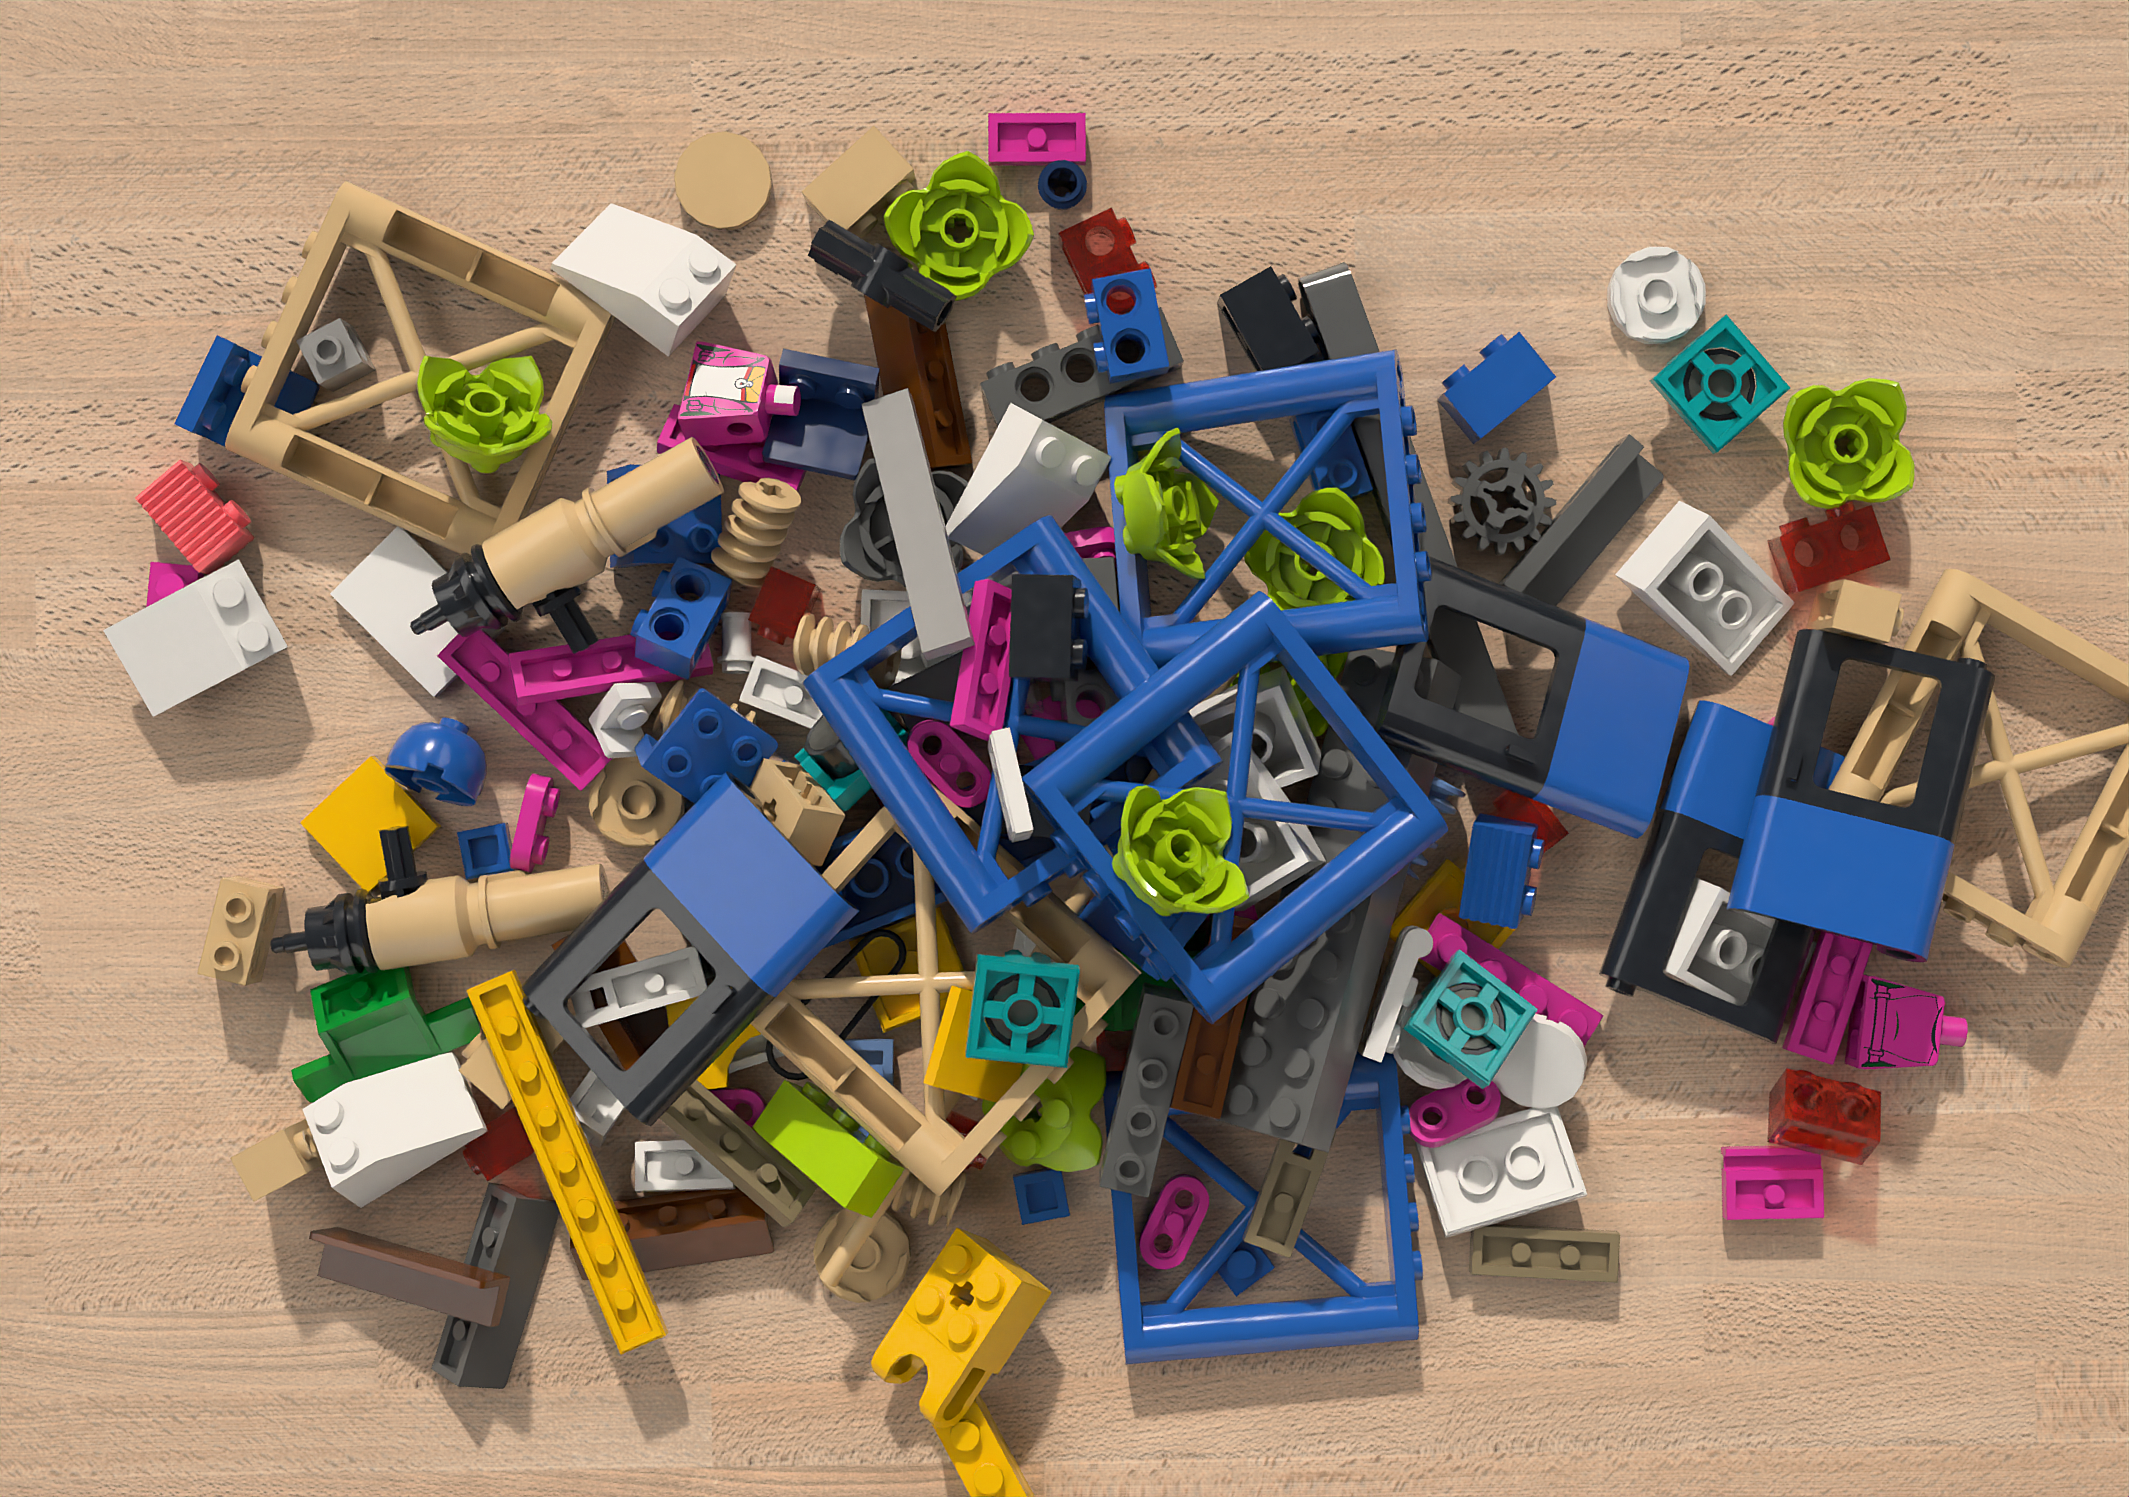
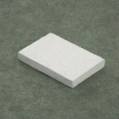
M397 526L330 594L433 697H438L458 675L437 655L458 633L449 622H446L432 631L416 635L413 633L410 623L420 617L421 613L438 604L433 594L432 581L448 573V571L407 530ZM504 627L499 630L482 628L494 640L505 630Z
M1558 1106L1543 1109L1530 1108L1496 1118L1490 1124L1441 1147L1428 1148L1417 1142L1415 1144L1445 1238L1587 1196Z

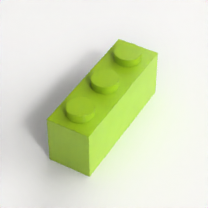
M784 1080L752 1129L844 1208L872 1218L905 1168L890 1156L891 1153L872 1135L865 1136L858 1129L861 1125L840 1107L835 1111L827 1103L831 1098L821 1088L808 1081L802 1087Z

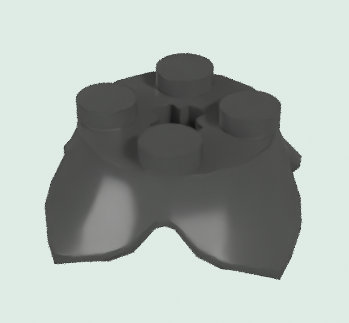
M875 458L868 459L854 482L853 500L855 515L844 526L840 537L841 562L850 571L866 580L876 582L894 580L906 587ZM935 471L932 472L946 526L968 482L952 472ZM949 539L958 574L962 568L964 558L962 545Z

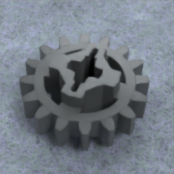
M1502 448L1498 452L1497 459L1493 460L1490 453L1484 451L1479 454L1480 467L1471 461L1466 462L1462 466L1468 475L1467 479L1463 477H1455L1451 484L1461 491L1460 495L1448 498L1447 504L1459 506L1460 512L1450 520L1452 524L1464 522L1467 528L1460 536L1462 540H1466L1473 535L1479 538L1476 550L1481 552L1489 543H1493L1495 554L1502 555L1506 551L1507 543H1510L1517 553L1525 549L1523 537L1534 543L1541 538L1539 531L1535 528L1537 525L1545 527L1551 525L1553 520L1543 512L1544 509L1555 506L1556 500L1545 497L1544 491L1554 484L1552 480L1540 482L1537 475L1544 467L1541 463L1531 468L1525 465L1527 453L1522 452L1514 460H1510L1508 448ZM1505 470L1498 482L1491 484L1487 481L1478 480L1487 472ZM1523 481L1527 483L1531 491L1533 502L1525 497L1521 486ZM1505 491L1507 493L1506 502L1511 504L1512 508H1507L1499 513L1496 511L1497 502L1491 497ZM1470 501L1476 503L1482 515L1480 524L1473 515ZM1514 520L1518 523H1525L1516 532L1498 534L1506 521Z

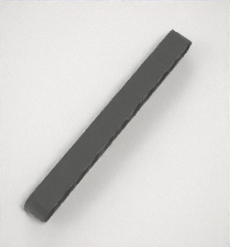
M1345 262L1298 278L1300 294L1308 317L1313 322L1321 338V342L1318 345L1324 361L1380 352L1353 276ZM1380 414L1357 417L1350 425L1373 488L1374 500L1393 549ZM1409 436L1411 454H1417ZM1421 467L1422 483L1414 484L1416 503L1423 502L1427 523V531L1419 533L1420 550L1428 551L1430 557L1457 567ZM1437 607L1426 644L1432 659L1439 660L1462 676L1453 710L1518 734L1478 622L1445 608Z

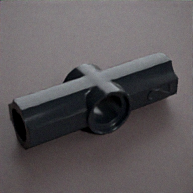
M830 219L823 227L819 228L811 242L808 256L816 263L852 282L851 287L888 309L892 306L933 332H936L945 323L953 309L957 296L950 292L949 289L913 270L912 264L877 243L874 246Z

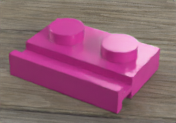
M1819 1145L1721 1147V1154L1723 1155V1168H1721L1723 1218L1726 1220L1824 1218L1823 1169L1821 1168L1823 1147Z

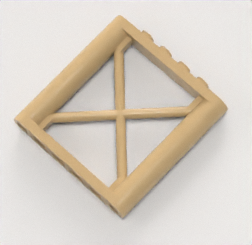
M345 181L337 191L319 232L312 231L304 244L302 258L306 259L299 276L293 275L285 286L281 301L286 305L278 322L271 321L263 335L261 347L265 348L258 367L252 365L243 379L241 392L245 393V396L227 434L225 449L458 554L468 553L471 555V547L473 545H482L483 541L528 516L616 317L571 283ZM346 247L352 248L365 254L410 372L292 415L274 407L300 351L296 340L307 335ZM386 253L540 322V324L448 357L462 363L468 371L551 340L573 349L545 411V414L553 422L551 433L529 447L502 509L481 500L468 463L450 456L442 448V454L460 500L306 432L307 430L418 390L419 369L423 357L426 355Z
M1945 569L1903 647L1904 650L1951 661L1954 660L1960 650L1962 658H1972L1984 662L1978 637L1987 623L2129 705L2128 664L1982 580L1957 569ZM1892 669L1828 790L1898 807L1911 805L1918 782L1888 791L1885 790L1940 687L1939 683L1932 678ZM1992 690L1983 728L1993 761L1974 766L1969 788L1996 780L2000 781L2035 896L2024 915L1953 873L1948 872L1942 897V903L1945 904L1943 911L1959 921L1971 923L1973 920L1987 928L1986 936L2001 945L2013 947L2015 944L2050 964L2069 968L2129 852V714L2123 725L2013 755L1996 697ZM2126 744L2053 885L2019 774Z
M929 780L977 851L981 827ZM885 806L822 874L838 893L895 831L909 843ZM1000 844L998 845L995 861L1009 880L1026 867ZM913 849L919 974L792 980L750 1024L934 1194L940 1197L979 1152L988 1159L1007 1138L1000 1129L1013 1115L1021 1122L1041 1100L1034 1091L1043 1081L1048 1078L1055 1084L1071 1067L1074 1061L1069 1057L1067 1068L1031 1064L974 1129L964 1137L945 1120L944 1089L924 1083V1115L800 1001L801 999L920 994L924 1081L941 1023L940 993L950 992L951 985L973 991L975 971L939 973L934 878ZM1053 892L1028 908L1022 902L1004 914V916L1055 963L1073 964L1080 967L1077 997L1085 1005L1074 1017L1069 1053L1080 1040L1089 1047L1108 1026V1023L1101 1017L1141 972Z

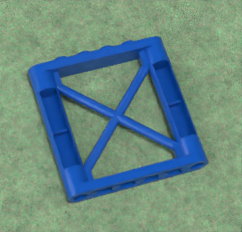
M1397 349L1125 392L1105 397L1104 413L1108 455L1111 456L1108 464L1120 614L1159 669L1222 620L1215 619L1191 623L1265 530L1356 599L1353 601L1281 610L1316 656L1428 641L1424 582L1431 581L1432 573L1428 551L1420 550L1419 533L1427 531V523L1423 502L1416 503L1414 484L1422 483V473L1418 454H1411L1409 436L1417 435V424L1413 406H1406L1403 373ZM1337 409L1263 502L1181 440L1182 448L1179 461L1182 465L1250 518L1206 571L1205 579L1198 581L1173 614L1152 617L1147 559H1144L1140 553L1129 554L1125 548L1123 529L1127 523L1124 507L1118 502L1114 489L1115 478L1125 475L1129 467L1139 463L1138 451L1152 449L1166 432L1174 428H1179L1180 433ZM1380 414L1396 583L1371 586L1282 518L1279 512L1355 418ZM1275 656L1267 663L1277 662L1279 659Z
M1052 515L1042 517L957 574L965 605L972 601L975 581L990 579L999 583L1015 571L1018 574L1074 575L1081 580V588H1087L1089 593L1087 619H1080L1079 639H1086L1087 655L1119 701L1159 670ZM909 606L812 672L804 680L803 686L969 932L973 934L985 928L1020 903L1024 902L1028 908L1045 898L1053 891L1049 883L1064 873L1071 879L1086 869L1075 855L1068 859L1056 847L1008 880L995 861L1004 816L993 770L976 851L881 710L951 722L954 702L879 689L867 672L918 637L911 606ZM1011 678L1003 729L1010 727L1016 753L1020 735L1066 743L1087 727L1024 715L1030 680ZM1189 712L1135 754V756L1146 757L1159 776L1148 785L1178 789H1189L1223 763L1222 758ZM1120 803L1088 825V828L1103 847L1108 844L1111 850L1118 848V842L1121 837V818L1125 803Z
M1261 591L1256 592L1022 777L1025 792L1055 829L1050 834V837L1057 848L1068 859L1074 855L1087 870L1082 875V878L1090 890L1100 900L1107 896L1119 911L1114 918L1120 928L1132 941L1139 937L1150 950L1151 954L1146 959L1153 970L1165 982L1172 978L1195 1009L1211 1024L1216 1022L1448 832V826L1436 807L1279 607ZM1275 656L1388 798L1374 812L1247 797L1260 668ZM1239 672L1226 791L1232 817L1231 837L1223 850L1224 859L1236 864L1239 868L1244 818L1365 833L1233 941L1231 939L1235 907L1221 913H1213L1210 945L1191 959L1151 906L1139 899L1128 884L1115 874L1112 867L1113 858L1077 813L1095 799L1125 803L1130 790L1145 784L1105 780L1104 778ZM1147 785L1156 789L1162 800L1168 799L1184 790Z
M1357 1051L1336 1124L1337 1129L1351 1111L1376 1109L1390 1281L1365 1283L1301 1229L1294 1248L1350 1296L1185 1310L1243 1241V1235L1259 1191H1256L1169 1117L1170 1115L1193 1113L1170 1108L1163 1138L1242 1203L1245 1208L1167 1300L1140 1302L1131 1193L1111 1189L1126 1365L1418 1340L1419 1322L1415 1281L1423 1280V1266L1420 1251H1412L1411 1232L1419 1231V1219L1416 1202L1408 1203L1407 1183L1415 1182V1172L1412 1154H1404L1403 1135L1410 1134L1411 1126L1408 1106L1400 1105L1397 1065L1393 1053L1385 1052L1382 1062L1364 1057ZM1123 1070L1106 1072V1087L1103 1093L1106 1138L1108 1137ZM1298 1144L1292 1152L1309 1157L1312 1148Z

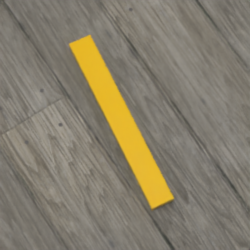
M512 970L467 989L466 991L620 1355L668 1334L667 1327L537 1020L523 1003V998L526 995L516 971Z

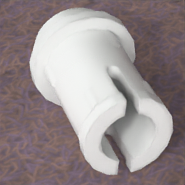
M745 612L722 613V656L717 657V662L722 664V673H750L751 664L755 660L751 649V620L753 615Z

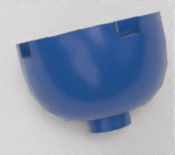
M441 718L439 724L423 722L410 727L399 736L389 752L384 771L394 781L415 792L420 793L423 787L440 793L435 798L436 800L459 806H473L484 787L487 764L485 754L479 743L467 735L469 727L454 719Z

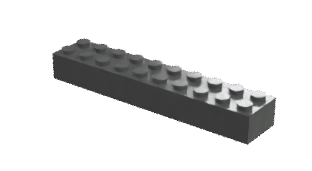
M1378 649L1349 652L1340 686L1374 728L1395 652ZM1422 657L1414 689L1419 697L1453 710L1462 676L1439 660ZM1329 724L1321 749L1319 772L1313 777L1306 804L1372 813L1384 804L1388 798ZM1386 744L1428 797L1438 763ZM1306 825L1326 862L1282 887L1278 903L1365 832ZM1409 864L1252 991L1235 1051L1221 1118L1216 1120L1329 1153Z

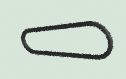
M880 929L872 931L824 978H834L869 942L881 936L892 939L898 946L899 959L887 974L897 975L906 961L907 951L905 943L899 935L891 930ZM870 996L840 1033L839 1037L843 1041L879 996ZM802 999L801 1002L806 1006L812 999ZM767 1040L765 1049L767 1060L777 1074L786 1079L798 1081L809 1078L803 1072L793 1073L781 1068L774 1058L773 1044Z

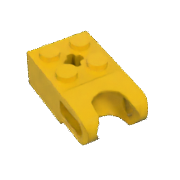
M957 1227L875 1351L871 1360L872 1369L885 1382L902 1384L909 1382L926 1365L928 1382L919 1401L920 1411L936 1428L955 1426L966 1414L991 1374H999L1052 1291L987 1238Z

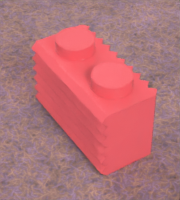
M179 460L135 498L193 565L194 569L199 573L209 575L217 571L232 556L238 554L241 549L253 541L255 537L246 528L251 523V520L233 500H230L228 503L222 500L214 490L220 485L218 480L203 464L198 463L194 467L189 462Z

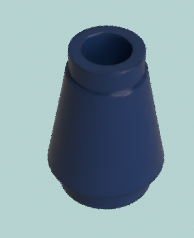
M1058 160L1048 164L1042 170L1038 179V190L1041 198L1049 206L1057 210H1067L1077 205L1083 199L1087 189V180L1082 169L1075 163L1067 160ZM1063 186L1071 192H1067L1065 197H1059L1055 195V189Z

